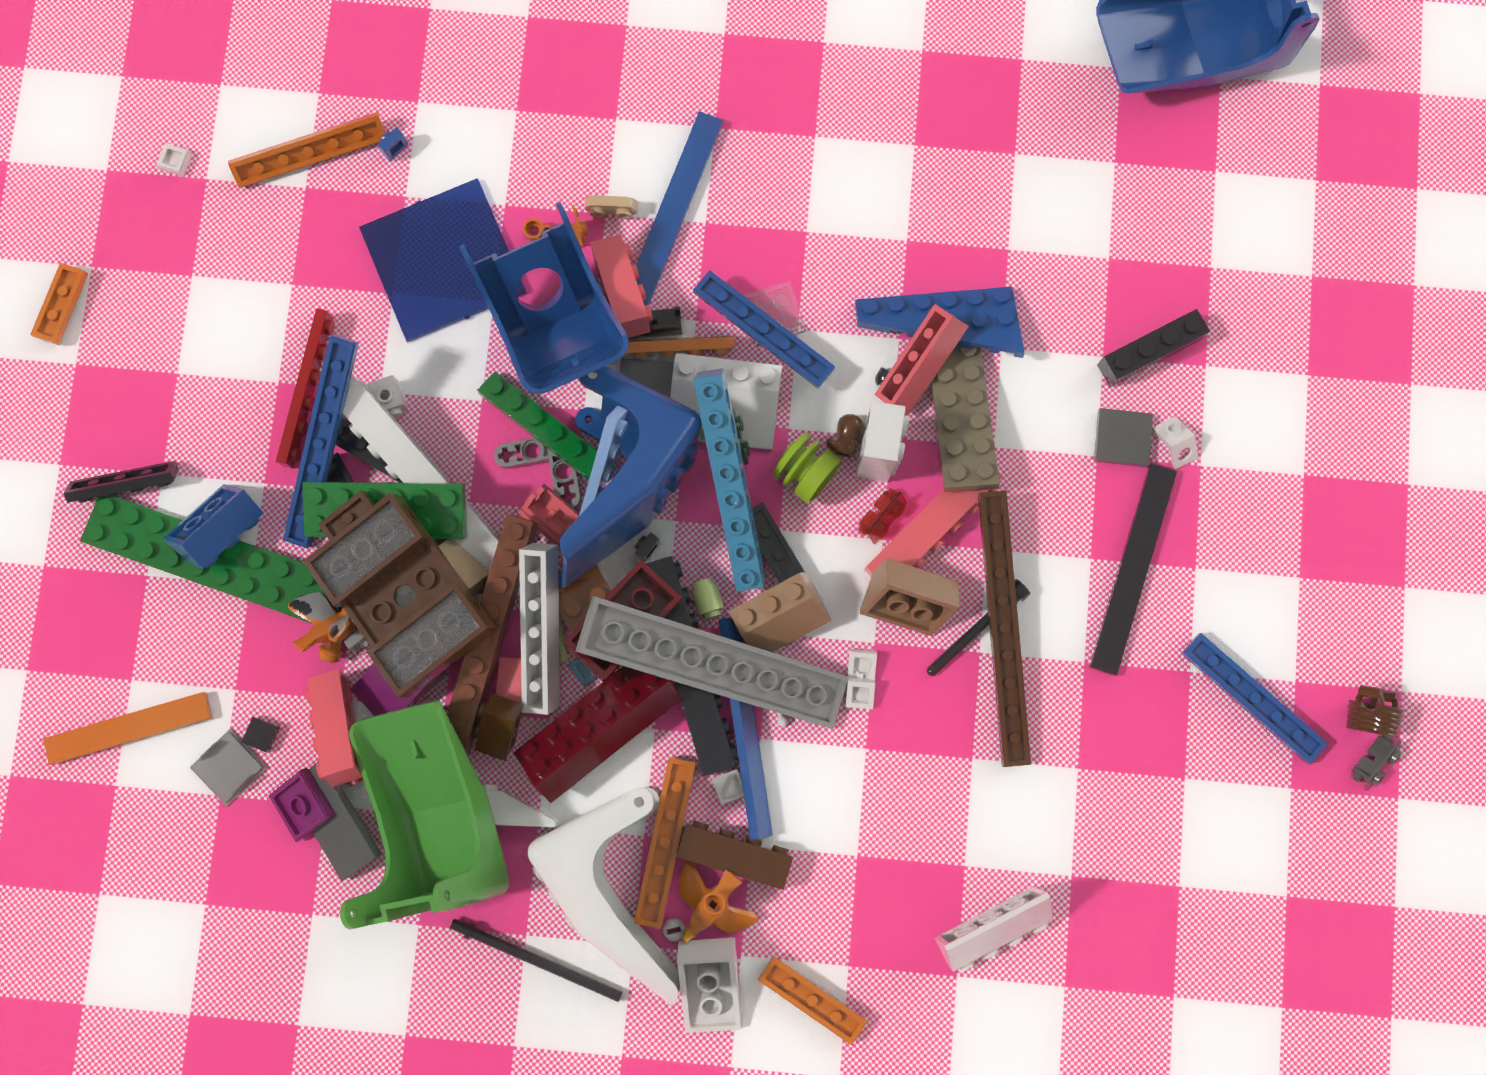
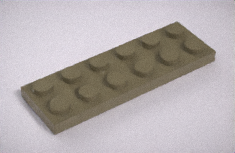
M955 346L930 383L944 492L999 488L1000 481L981 347L974 346L970 349Z

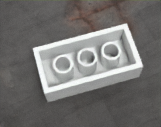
M872 401L863 429L856 473L857 478L888 482L891 475L895 476L898 465H900L903 459L905 443H902V439L905 436V432H907L909 416L904 415L906 406Z

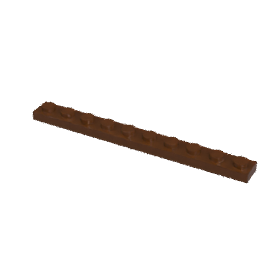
M1007 490L979 492L977 494L1002 767L1031 765Z

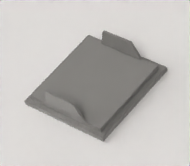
M231 728L190 766V769L226 807L268 768L246 744L241 742L242 740Z

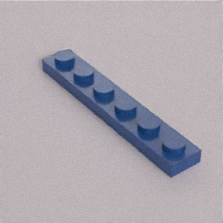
M711 270L706 273L693 289V293L818 390L835 370L836 366Z
M1198 633L1181 652L1188 661L1306 764H1312L1328 745L1324 739L1202 633Z

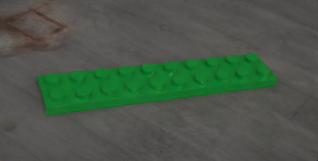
M99 496L80 539V542L311 624L312 622L290 611L288 603L304 595L321 592L329 600L319 584L314 581V577L303 562L240 540L231 548L223 550L218 555L219 559L212 566L205 567L204 569L193 566L163 540L183 520L115 496ZM331 603L336 612H341L342 607L333 606Z

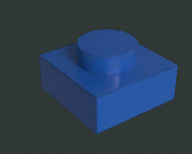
M395 128L391 132L384 134L377 146L383 156L391 162L409 144L403 133Z

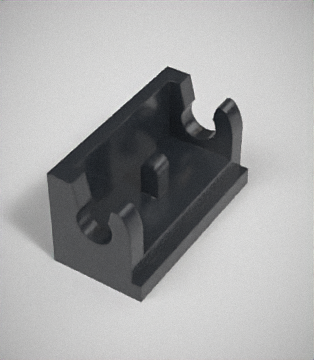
M674 306L672 309L651 310L653 320L649 321L650 332L630 337V339L683 335L680 306Z

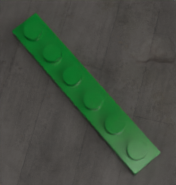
M494 371L477 389L478 394L589 481L597 450Z

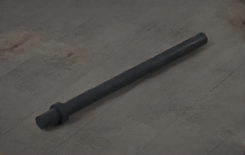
M454 918L449 929L463 934L464 939L469 940L472 938L619 1003L623 992L480 930L476 928L474 923L466 924Z

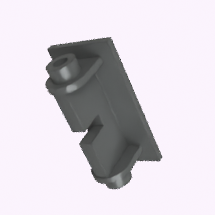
M1378 736L1367 750V753L1375 757V759L1372 761L1363 755L1352 769L1351 778L1358 783L1362 780L1365 781L1366 791L1372 785L1377 787L1386 775L1383 770L1388 764L1393 766L1403 753L1400 751L1402 741L1399 740L1394 745L1392 737Z

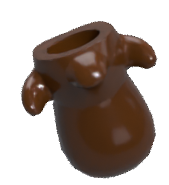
M845 414L839 419L837 423V437L834 440H826L827 446L834 454L842 457H857L856 448L858 446L857 443L861 440L864 429L863 420L855 414Z

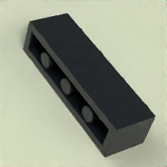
M1195 309L1107 354L1099 361L1097 366L1109 387H1112L1201 341L1210 330L1198 309Z

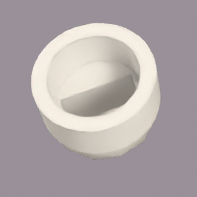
M671 918L666 921L663 926V934L668 940L678 941L684 936L685 924L682 920ZM679 926L681 928L680 932L667 933V929Z

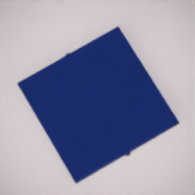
M478 178L359 226L407 343L463 319L468 320L471 316L489 309L459 246L465 245L473 263L494 253L497 256L509 252V249ZM521 279L516 287L517 297L527 293Z

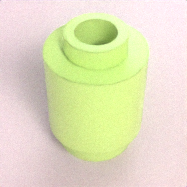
M712 578L693 583V591L691 593L699 617L705 616V619L709 620L721 616L720 611L725 607L717 583H714Z

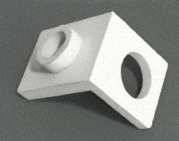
M1176 416L1153 427V432L1170 448L1174 469H1178L1198 459L1195 435ZM1190 448V452L1185 458L1178 459V455L1183 449Z

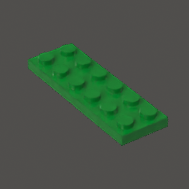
M303 482L304 537H327L318 524L362 490L367 493L374 504L390 492L402 496L433 539L466 538L465 483Z

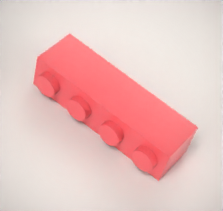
M621 234L590 242L593 259L606 300L627 333V337L630 338L649 333V321L653 320L650 305L644 306L643 300H646L643 285H638L636 281L639 279L637 266L630 263V260L633 259L630 245H624Z
M934 304L874 395L884 403L906 406L905 415L908 416L969 326Z
M339 668L307 678L309 689L306 690V697L312 709V713L309 714V720L312 728L315 730L313 747L319 759V763L316 764L319 778L325 780L331 787L362 778L363 776L349 738L350 728L356 723L349 679Z

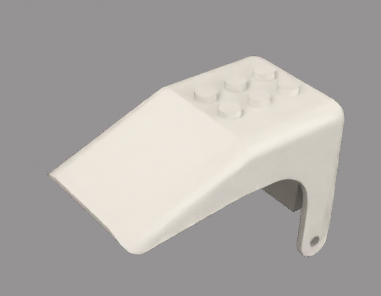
M650 787L634 788L535 839L529 845L528 858L534 866L532 870L541 882H544L549 889L548 894L554 904L560 906L565 913L564 918L573 931L576 930L579 936L669 1005L673 1006L677 1001L678 992L680 991L678 969L639 924H634L635 918L626 909L604 873V854L611 840L658 809L660 797L654 789Z

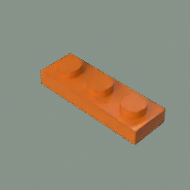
M63 263L59 264L30 333L32 337L57 346L60 345L88 277L86 271Z

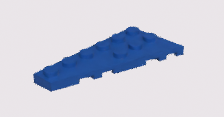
M1012 286L855 299L857 327L886 333L897 331L907 333V337H913L934 304H936L969 326L956 346L970 349L976 346L990 349L989 352L999 354L1002 351L1013 353L1014 357H1024L1025 352Z

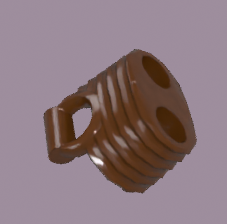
M1360 685L1356 700H1348L1349 709L1346 728L1398 738L1405 712L1404 709L1398 708L1399 694L1383 690L1382 688ZM1363 697L1371 698L1370 703H1364L1362 701ZM1385 702H1391L1392 706H1385L1384 704Z

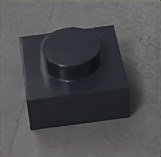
M651 532L647 537L643 535L634 546L636 558L645 563L661 543L660 539Z

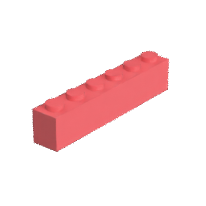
M998 471L1000 480L1003 475ZM999 488L944 492L943 489L865 567L864 571L871 577L872 573L886 558L920 568L926 562L923 556L929 550L935 553L945 543L941 538L948 531L953 535L964 524L960 519L967 512L972 516L979 509L977 493L997 491Z

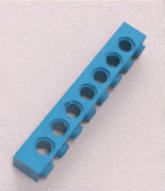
M720 368L697 372L693 381L736 592L763 588L766 576L725 369Z

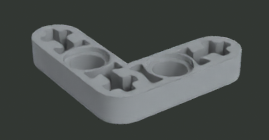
M535 438L504 443L495 449L494 459L503 469H514L549 462L555 493L561 498L565 497L564 486L559 488L558 485H567L574 482V485H569V490L572 495H576V498H573L572 504L569 505L574 509L580 505L581 492L577 471L570 467L571 475L566 479L559 478L557 476V469L562 465H569L562 459L554 462V459H559V457ZM532 444L540 447V454L536 458L526 456V449ZM520 447V453L523 457L522 461H519L518 455L510 457V462L508 463L500 459L504 455L505 450H508L510 454L518 453L516 448Z

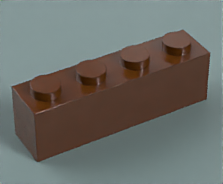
M693 820L692 825L686 824L676 857L723 872L728 870L736 876L784 890L793 856L788 855L789 849L773 845L772 849L761 846L763 841L758 839L751 840L750 837H746L745 841L735 838V832L720 828L719 833L708 830L709 824Z

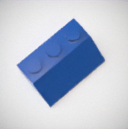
M223 484L171 530L163 540L193 566L204 569L205 567L212 566L219 559L218 555L223 550L234 546L239 541V536L245 530L255 527L259 522L258 518L264 512L244 489Z

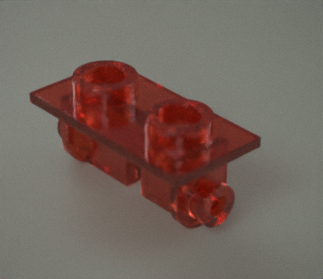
M892 488L888 491L885 490L873 505L880 512L876 514L869 510L858 523L859 528L857 530L864 536L868 535L874 545L887 534L892 522L905 511L907 502L900 491L897 493Z

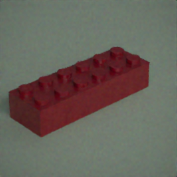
M622 666L605 683L599 684L515 750L513 754L534 787L552 803L683 698L668 679Z

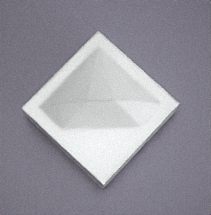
M737 769L712 779L721 805L744 796L742 780Z

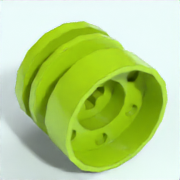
M805 432L783 452L772 473V477L778 481L787 473L782 483L784 487L789 486L795 480L799 483L794 494L809 505L829 483L843 460L829 449L818 457L816 453L820 447V442L816 440L807 448L812 436Z

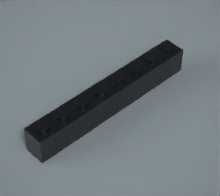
M672 556L645 563L682 597L680 603L665 619L698 629L699 626L695 613L689 614L686 605L691 603L687 587L681 588L679 578L684 576L679 561L674 562ZM675 682L678 693L683 698L681 700L703 776L735 767L734 761L739 759L735 745H729L726 734L731 733L727 718L721 719L718 708L723 707L720 695Z

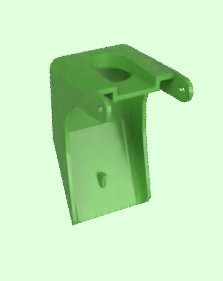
M440 700L364 718L354 723L350 728L349 738L377 818L385 850L386 866L383 879L375 890L348 899L342 903L340 919L344 927L351 930L431 910L432 913L448 911L503 895L510 885L509 876L489 798Z

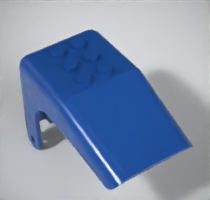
M1099 0L1096 7L1098 24L1119 89L1127 94L1209 87L1284 68L1292 63L1320 20L1317 13H1311L1307 0L1296 3V0Z
M560 201L555 203L563 223L541 232L542 237L503 255L497 256L494 253L473 263L465 245L459 246L501 334L520 383L526 390L536 394L550 392L623 357L629 343L627 333L610 308L594 278ZM537 268H547L555 271L560 276V286L550 300L533 305L522 302L516 296L517 284L527 272Z
M606 366L593 371L597 375L594 379L589 378L588 374L578 378L585 388L603 397L601 411L585 407L577 412L575 424L581 432L600 441L607 416L617 405L627 409L625 421L628 422V426L618 442L621 445L620 452L627 460L617 475L561 536L560 550L563 555V570L558 575V584L561 588H566L650 526L656 515H660L664 510L670 494L675 493L678 489L684 473L689 472L696 461L694 456L699 449L697 441L701 429V418L695 410ZM590 417L593 419V422L586 423L584 419Z

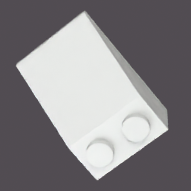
M735 938L689 940L687 943L679 941L677 964L685 1033L741 1030Z

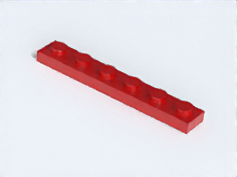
M316 308L276 457V462L283 467L293 469L295 462H298L301 456V447H299L301 438L307 433L308 422L306 419L308 412L312 411L315 397L313 393L315 386L319 384L321 376L320 366L325 358L328 336L332 335L335 326L333 317L327 310Z

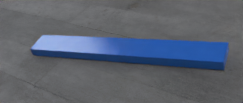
M700 111L636 264L639 273V279L636 281L638 285H643L646 300H643L644 306L651 303L723 125L722 119Z
M335 334L329 337L283 541L307 549L312 546L314 537H304L303 482L327 481L359 347V342Z
M732 618L719 619L720 635L722 637L744 643V639ZM730 698L750 838L753 840L773 836L754 705Z

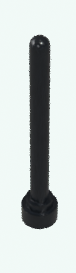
M1015 579L1017 603L1019 601L1023 602L1031 593L1021 581ZM988 612L928 666L926 671L929 676H935L989 626Z

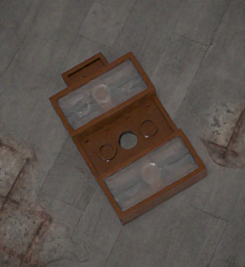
M361 490L318 524L329 541L306 558L303 563L333 606L343 607L371 647L366 653L397 697H411L497 630V627L402 496L390 492L374 504L367 493ZM403 585H409L415 593L414 601L407 607L400 606L396 601L397 590Z

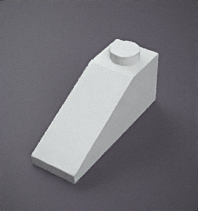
M482 784L489 798L495 825L558 827V820L507 791H498V785Z

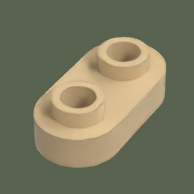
M592 195L586 197L585 210L592 217L602 218L606 215H616V217L621 219H629L632 215L637 214L638 201L625 196Z

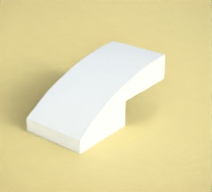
M849 649L846 707L873 709L877 651Z

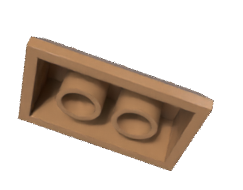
M886 558L872 573L860 608V614L932 636L960 608L958 581Z
M807 572L798 573L729 611L743 639L750 646L769 652H774L832 621Z

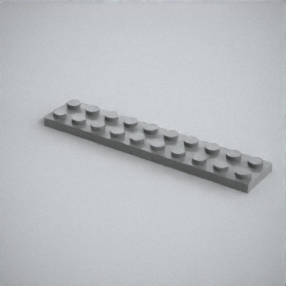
M592 596L575 650L582 654L830 729L834 728L849 678L836 672Z

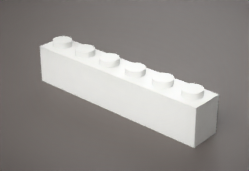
M531 543L519 549L522 704H524L522 712L548 715L560 706L558 545Z

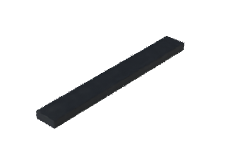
M1152 463L1148 467L1089 665L1091 669L1112 676H1117L1177 471Z

